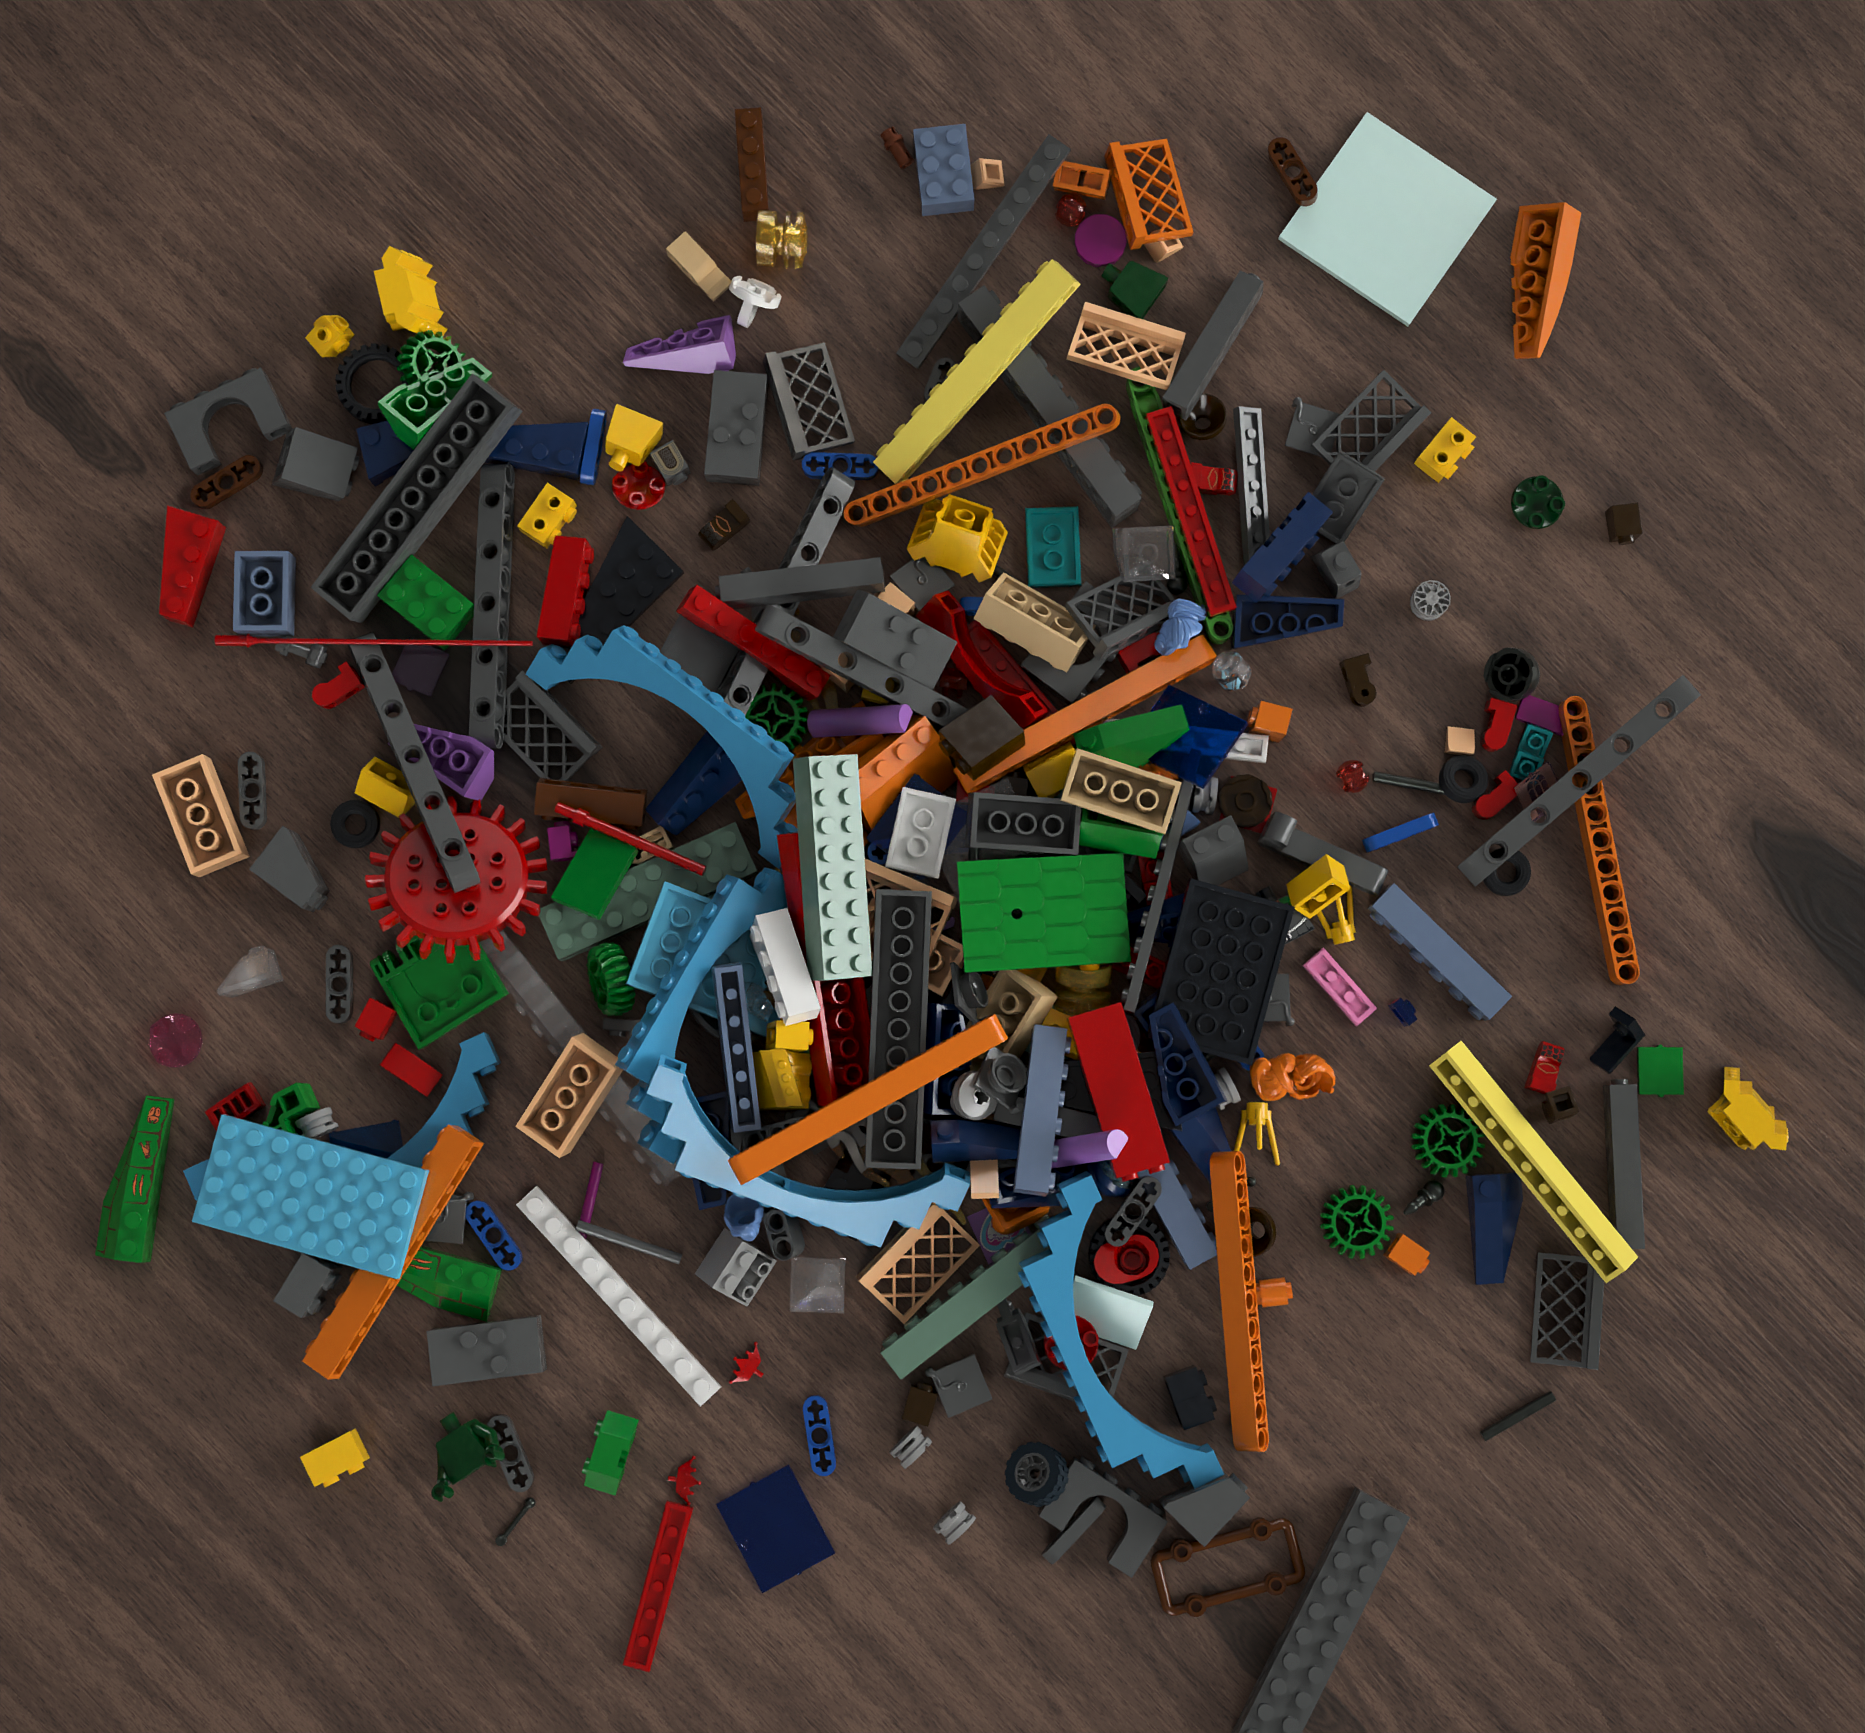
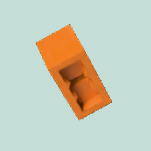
M1064 161L1055 173L1053 188L1057 191L1106 200L1111 172L1107 169Z

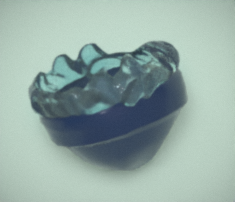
M1109 1160L1091 1163L1098 1182L1097 1189L1103 1196L1126 1197L1139 1182V1178L1125 1182L1122 1181L1121 1177L1114 1178Z

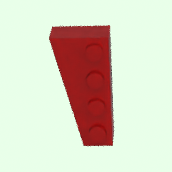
M168 505L159 614L169 621L193 628L226 527L218 520Z

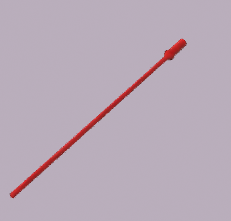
M250 634L215 636L216 646L247 647L258 643L533 646V641L256 638L250 636Z

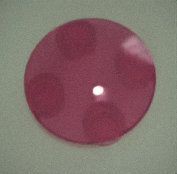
M178 1013L169 1014L150 1027L149 1046L159 1064L173 1068L183 1067L191 1063L198 1056L202 1047V1032L199 1025L191 1017Z

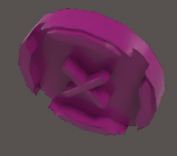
M1095 214L1087 217L1079 224L1075 233V247L1078 256L1086 264L1093 267L1107 266L1109 263L1115 264L1122 257L1126 248L1127 236L1123 225L1116 218L1107 214Z

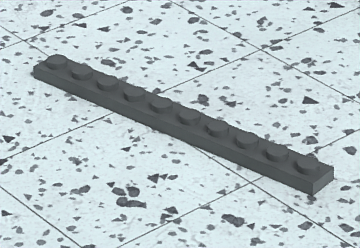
M1048 134L896 353L899 357L919 370L958 314V303L971 295L1071 152L1069 147Z
M1191 749L1190 757L1184 756L1181 772L1185 773L1184 780L1181 783L1177 796L1179 798L1177 807L1173 809L1169 822L1172 824L1170 834L1166 833L1163 836L1160 848L1165 850L1163 860L1157 859L1154 875H1158L1156 886H1150L1147 898L1148 901H1152L1150 911H1144L1140 926L1145 927L1143 938L1137 937L1134 947V953H1138L1136 964L1130 963L1127 979L1131 980L1129 990H1123L1120 1001L1122 1006H1125L1124 1012L1128 1015H1135L1202 756L1201 751Z

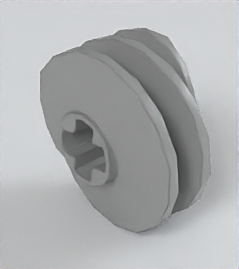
M977 1070L967 1071L962 1074L953 1087L950 1099L951 1107L957 1116L964 1119L981 1120L986 1118L995 1110L998 1103L973 1086L979 1072Z

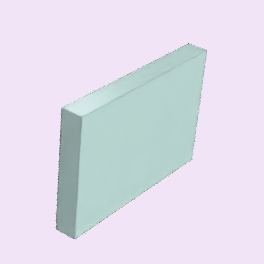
M1075 1275L1073 1283L1075 1315L1089 1321L1099 1338L1136 1350L1154 1302Z

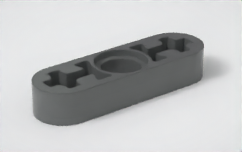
M245 752L238 759L240 821L248 829L259 830L267 822L265 762L257 753ZM250 758L258 762V765L253 767V775L259 776L258 780L254 778L245 779V776L251 777L250 769L245 767V763H249ZM250 784H257L259 787V794L255 798H248L246 796L245 790ZM247 802L251 804L260 802V806L254 805V812L260 815V818L255 820V824L247 820V816L252 815V807L246 806Z
M334 945L326 953V1016L331 1022L343 1024L349 1021L353 1014V954L345 946ZM338 950H341V953L346 955V959L341 960V969L347 968V973H332L333 968L338 969V961L333 960V955H338ZM341 976L345 978L347 985L342 992H336L332 987V982L336 977ZM332 995L338 997L346 996V1000L341 999V1008L346 1009V1013L341 1014V1019H338V1016L333 1014V1009L338 1008V1000H332Z
M1146 1176L1140 1179L1105 1229V1238L1109 1244L1113 1246L1124 1245L1161 1195L1162 1187L1156 1178ZM1152 1181L1155 1183L1154 1189L1156 1193L1154 1195L1150 1193L1144 1200L1148 1201L1149 1204L1145 1207L1140 1200L1134 1199L1133 1196L1137 1193L1141 1197L1144 1193L1143 1183L1150 1184ZM1136 1203L1140 1206L1141 1214L1137 1219H1130L1126 1216L1125 1209L1127 1205ZM1121 1215L1126 1222L1134 1225L1131 1229L1125 1226L1122 1230L1124 1238L1122 1240L1117 1238L1114 1241L1111 1239L1112 1233L1110 1229L1112 1227L1115 1229L1119 1228L1122 1222L1117 1221V1219Z
M498 1414L489 1420L487 1426L495 1427L497 1425L496 1420L507 1424L504 1434L506 1438L512 1435L513 1440H507L499 1446L503 1450L508 1445L515 1446L518 1450V1457L513 1461L504 1458L499 1462L510 1488L516 1492H524L532 1486L534 1473L512 1419L505 1414ZM497 1431L498 1441H500L503 1437L501 1432ZM521 1460L524 1465L518 1467L522 1475L527 1474L528 1476L525 1486H522L520 1482L515 1483L514 1479L518 1476L515 1468L512 1471L508 1468V1466H514Z
M1097 1496L1092 1498L1068 1523L1063 1531L1052 1540L1041 1555L1051 1565L1054 1564L1103 1513L1107 1506Z

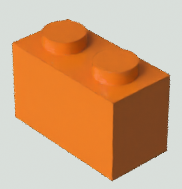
M1260 701L1257 707H1252V710L1248 713L1245 725L1250 727L1248 733L1268 735V740L1279 743L1286 736L1293 709Z

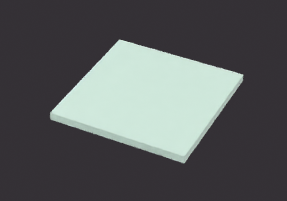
M1367 112L1316 183L1318 196L1315 203L1310 206H1300L1280 234L1278 240L1408 327L1497 199Z

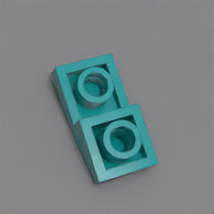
M1527 722L1510 767L1509 774L1512 777L1524 781L1542 767L1543 757L1553 732Z

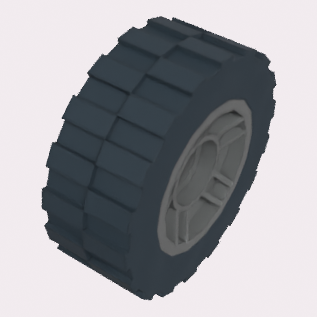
M1027 1442L1026 1445L1019 1446L1016 1451L1012 1452L1010 1459L1006 1463L1007 1468L1004 1475L1006 1476L1005 1482L1009 1487V1492L1015 1495L1016 1499L1031 1506L1042 1507V1505H1050L1051 1502L1059 1499L1061 1493L1065 1491L1066 1484H1068L1069 1469L1066 1466L1065 1458L1061 1456L1062 1454L1059 1451L1041 1442ZM1040 1471L1039 1477L1036 1478V1476H1034V1473H1038Z

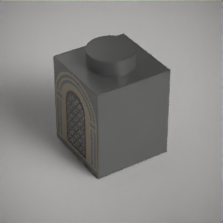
M673 440L650 452L651 458L667 486L671 484L679 485L688 478L687 475L691 474L687 463Z

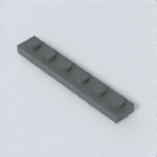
M1239 406L1233 409L1243 563L1245 565L1270 537L1261 408Z

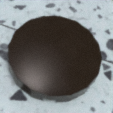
M1249 774L1237 775L1228 780L1221 789L1218 799L1219 810L1223 817L1226 818L1231 815L1236 826L1240 828H1250L1262 823L1269 815L1273 804L1272 793L1267 784Z

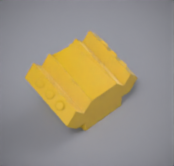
M389 246L382 257L384 268L374 271L383 314L387 323L390 324L393 331L408 329L415 333L423 332L424 334L426 331L432 330L434 334L442 332L444 336L448 329L438 323L444 312L440 310L435 292L437 282L427 277L433 265L424 261L419 256Z
M948 494V497L943 498L942 501L934 499L923 504L907 550L914 561L925 557L931 567L935 565L959 573L961 577L973 573L980 583L992 578L1008 532L1000 520L993 518L992 508Z
M786 1049L752 1052L759 1111L809 1109L811 1098L809 1078L812 1069L810 1054L791 1052Z
M1724 1067L1723 1094L1718 1101L1708 1108L1707 1112L1733 1142L1743 1150H1746L1748 1147L1754 1150L1762 1142H1765L1770 1149L1786 1150L1789 1138L1786 1121L1775 1120L1774 1106H1768L1752 1087V1081H1740V1068Z

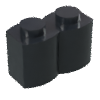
M1192 1365L1163 1376L1177 1418L1184 1431L1215 1419L1213 1412H1216L1217 1408L1211 1395L1207 1397L1204 1386L1208 1385L1202 1369L1197 1370L1196 1366Z

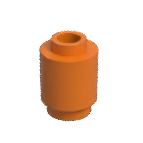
M1285 1277L1259 1280V1283H1256L1257 1304L1262 1305V1308L1288 1305V1299H1293L1291 1282H1286Z

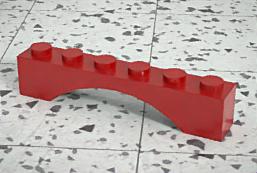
M695 585L688 590L676 610L677 613L696 626L723 638L752 656L775 674L788 688L796 691L797 694L808 701L818 698L831 676L805 657L755 631L757 626L755 623L699 585Z
M949 590L935 594L917 613L916 617L921 622L957 641L950 656L956 668L963 672L971 682L972 687L984 699L992 695L1023 730L1039 722L1049 712L1032 691L1018 688L1006 682L985 664L971 640L966 623L965 610Z

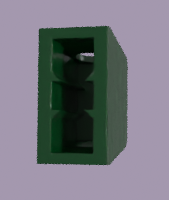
M1129 261L1122 271L1109 263L1101 275L1102 278L1112 284L1107 296L1109 300L1124 314L1140 319L1146 316L1168 282V277L1134 261Z

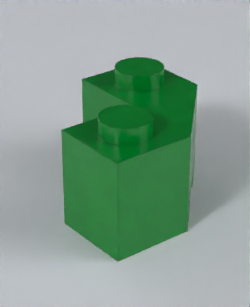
M296 1082L273 1094L267 1120L263 1121L262 1125L302 1135L301 1130L297 1129L295 1121L320 1109L311 1085Z
M607 1410L604 1420H598L594 1431V1436H597L591 1458H586L582 1474L586 1475L584 1486L616 1496L624 1474L627 1457L636 1435L638 1419Z

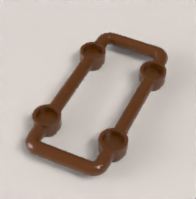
M1257 1517L1250 1522L1249 1527L1215 1535L1205 1547L1197 1540L1188 1542L1185 1539L1178 1538L1171 1543L1170 1548L1155 1552L1151 1558V1568L1162 1609L1171 1616L1188 1613L1190 1616L1199 1617L1204 1614L1207 1607L1263 1592L1277 1596L1286 1590V1586L1301 1582L1305 1576V1566L1294 1526L1285 1518L1267 1521L1265 1518ZM1284 1530L1294 1573L1282 1575L1279 1572L1273 1571L1268 1573L1261 1582L1204 1597L1199 1593H1190L1186 1596L1184 1602L1172 1604L1162 1561L1173 1558L1178 1562H1185L1190 1559L1192 1553L1251 1537L1258 1541H1265L1271 1536L1272 1532Z

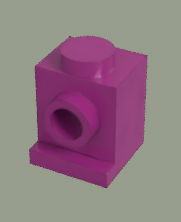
M569 821L555 822L554 827L547 828L550 859L554 863L571 861L577 852L574 848L579 846L577 832H572Z

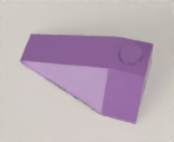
M727 315L698 322V328L683 333L682 329L676 330L673 335L663 341L660 338H654L629 347L623 360L624 366L704 374L714 373V370L729 371L733 369L736 359L731 316Z
M414 724L436 777L462 796L477 801L480 799L481 801L494 780V751L473 737ZM410 758L415 763L419 760L418 758Z

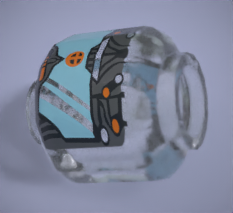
M1223 652L1215 658L1212 675L1225 690L1235 691L1244 688L1248 684L1252 670L1238 652Z

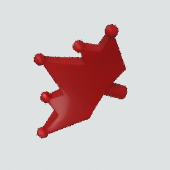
M754 1342L755 1348L753 1352L748 1350L745 1352L748 1358H733L740 1370H733V1374H736L737 1377L734 1380H730L729 1384L749 1381L753 1373L760 1378L763 1376L764 1373L757 1369L761 1362L757 1342Z
M692 1456L691 1460L678 1467L677 1477L668 1476V1481L676 1482V1493L687 1502L688 1506L691 1503L688 1502L687 1495L694 1494L689 1488L696 1484L701 1485V1481H697L691 1475L692 1472H696V1468L691 1467L692 1461L696 1459V1456Z

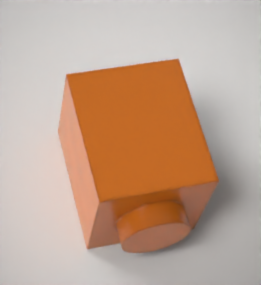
M1401 1233L1397 1234L1383 1255L1414 1276L1417 1272L1421 1274L1430 1261L1427 1259L1430 1252Z

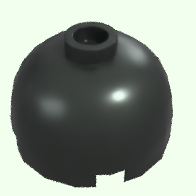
M1507 647L1489 657L1483 676L1484 681L1487 682L1490 688L1489 692L1491 695L1499 700L1517 701L1528 697L1534 692L1539 683L1540 671L1533 655L1523 649Z

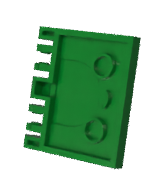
M416 935L405 947L400 948L397 944L395 946L404 963L399 966L398 960L390 950L382 953V956L379 955L370 961L374 974L418 1050L425 1048L509 994L479 942L481 955L480 960L474 961L470 955L469 945H461L455 947L456 956L453 963H447L444 954L445 945L435 943L427 959H423L419 953V947L423 939Z

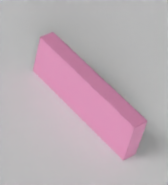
M1324 947L1302 965L1355 1026H1358L1377 1009Z

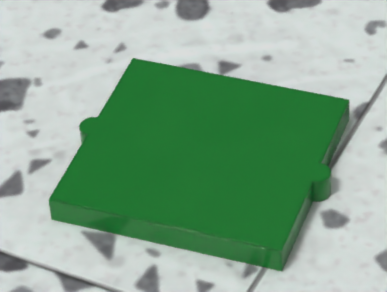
M1661 1044L1656 1047H1637L1638 1095H1658V1097H1663L1664 1095H1684L1683 1047H1663Z

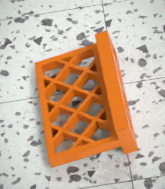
M1161 139L1128 145H1120V141L1109 143L1104 157L1107 168L1111 172L1110 179L1130 250L1140 249L1142 244L1191 237L1194 232L1168 140ZM1162 148L1164 158L1161 162L1148 154L1151 149ZM1133 152L1141 157L1137 165H1134L1126 159L1125 153ZM1144 160L1157 167L1153 175L1139 168ZM1159 170L1170 176L1171 181L1168 185L1155 178ZM1135 173L1148 181L1143 189L1133 184L1132 178ZM1151 183L1164 191L1159 199L1146 192ZM1166 193L1176 198L1177 206L1175 209L1162 202ZM1141 197L1154 204L1150 213L1139 206ZM1157 207L1170 214L1165 223L1152 215ZM1175 217L1183 222L1184 229L1176 230L1168 224ZM1148 220L1161 228L1159 233L1147 234L1145 225Z

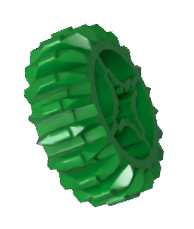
M428 330L424 334L423 332H418L414 337L408 338L406 344L400 348L403 354L398 355L397 360L402 364L397 367V370L403 372L404 375L400 377L399 381L406 380L408 385L420 381V377L426 375L431 377L442 373L444 368L447 367L446 364L449 367L462 362L461 358L465 357L466 353H459L457 351L460 344H451L452 336H447L443 339L442 332L435 334L432 330ZM426 348L434 349V350H436L437 352H439L440 354L437 355V354L433 353L430 349L427 350ZM438 361V363L434 366L433 370L427 372L431 368V365Z
M775 683L771 684V691L768 692L766 686L761 685L762 693L759 695L756 693L745 718L752 723L766 727L771 738L788 745L790 750H794L795 748L791 741L794 739L797 743L802 742V738L797 733H807V729L800 726L801 724H807L808 719L807 717H801V715L808 712L807 707L798 708L802 705L803 699L800 697L793 701L796 696V691L794 690L785 695L787 691L785 685H782L780 692H776L777 687ZM769 700L768 708L765 712L752 715L759 704ZM777 700L787 703L794 711L795 716H788V714L779 712ZM774 707V713L776 714L777 719L780 720L779 722H776V725H773L772 732L771 725L769 724V721L766 720V718H770L769 715L772 714V710ZM794 724L786 736L776 740L778 730L781 727Z
M602 943L593 947L587 956L588 962L586 966L588 968V983L591 986V992L594 995V1001L597 1002L598 1008L607 1016H618L632 1010L636 993L634 987L625 984L628 980L631 966H629L628 958L624 955V951L618 944Z
M1444 1104L1438 1105V1113L1434 1108L1428 1109L1431 1118L1425 1114L1419 1116L1424 1125L1414 1124V1128L1420 1130V1133L1411 1134V1138L1419 1139V1144H1413L1411 1148L1421 1150L1420 1153L1415 1155V1158L1420 1160L1425 1157V1161L1421 1165L1423 1168H1428L1432 1164L1431 1174L1435 1175L1440 1169L1441 1177H1447L1450 1170L1452 1177H1458V1168L1463 1174L1468 1173L1466 1163L1471 1167H1476L1477 1164L1472 1159L1473 1156L1475 1158H1482L1483 1156L1476 1150L1477 1148H1485V1143H1478V1138L1484 1137L1485 1134L1483 1132L1476 1133L1475 1129L1479 1127L1476 1123L1471 1124L1473 1119L1469 1114L1464 1117L1466 1111L1463 1107H1460L1456 1113L1455 1104H1450L1447 1111ZM1441 1119H1454L1463 1128L1451 1131L1447 1125L1443 1124ZM1435 1125L1436 1140L1428 1147V1134L1431 1127ZM1444 1135L1456 1136L1453 1138V1142H1451L1452 1146H1439L1443 1144ZM1468 1135V1147L1465 1154L1461 1156L1460 1142ZM1444 1150L1455 1162L1443 1163L1432 1154Z
M1349 1185V1194L1346 1193L1344 1188H1339L1340 1198L1335 1194H1331L1329 1197L1334 1204L1331 1205L1326 1202L1323 1204L1326 1209L1330 1210L1329 1214L1320 1213L1321 1218L1328 1219V1223L1320 1224L1321 1229L1329 1228V1232L1325 1233L1323 1238L1330 1239L1333 1237L1329 1247L1333 1249L1339 1244L1340 1246L1337 1251L1339 1255H1343L1346 1249H1348L1347 1255L1351 1259L1354 1258L1356 1251L1360 1259L1365 1258V1250H1367L1370 1256H1374V1245L1379 1250L1384 1249L1380 1239L1390 1241V1237L1384 1234L1385 1230H1394L1393 1226L1386 1225V1221L1393 1220L1394 1216L1385 1215L1384 1213L1391 1209V1206L1389 1204L1380 1206L1385 1199L1383 1195L1373 1199L1376 1194L1375 1189H1370L1367 1195H1365L1366 1186L1360 1185L1358 1193H1356L1354 1185ZM1350 1200H1363L1361 1205L1353 1212L1341 1209V1206ZM1370 1205L1377 1215V1228L1368 1221ZM1357 1214H1360L1359 1221L1368 1228L1356 1226V1229H1354V1223L1346 1215L1357 1217ZM1336 1216L1341 1218L1346 1224L1343 1239L1336 1228ZM1362 1231L1373 1235L1362 1244H1350L1352 1239L1356 1238L1357 1234Z

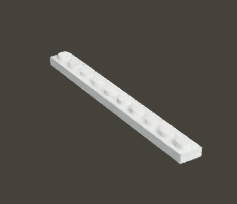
M538 1186L516 1204L700 1407L721 1388V1385L579 1231L575 1230L576 1227Z

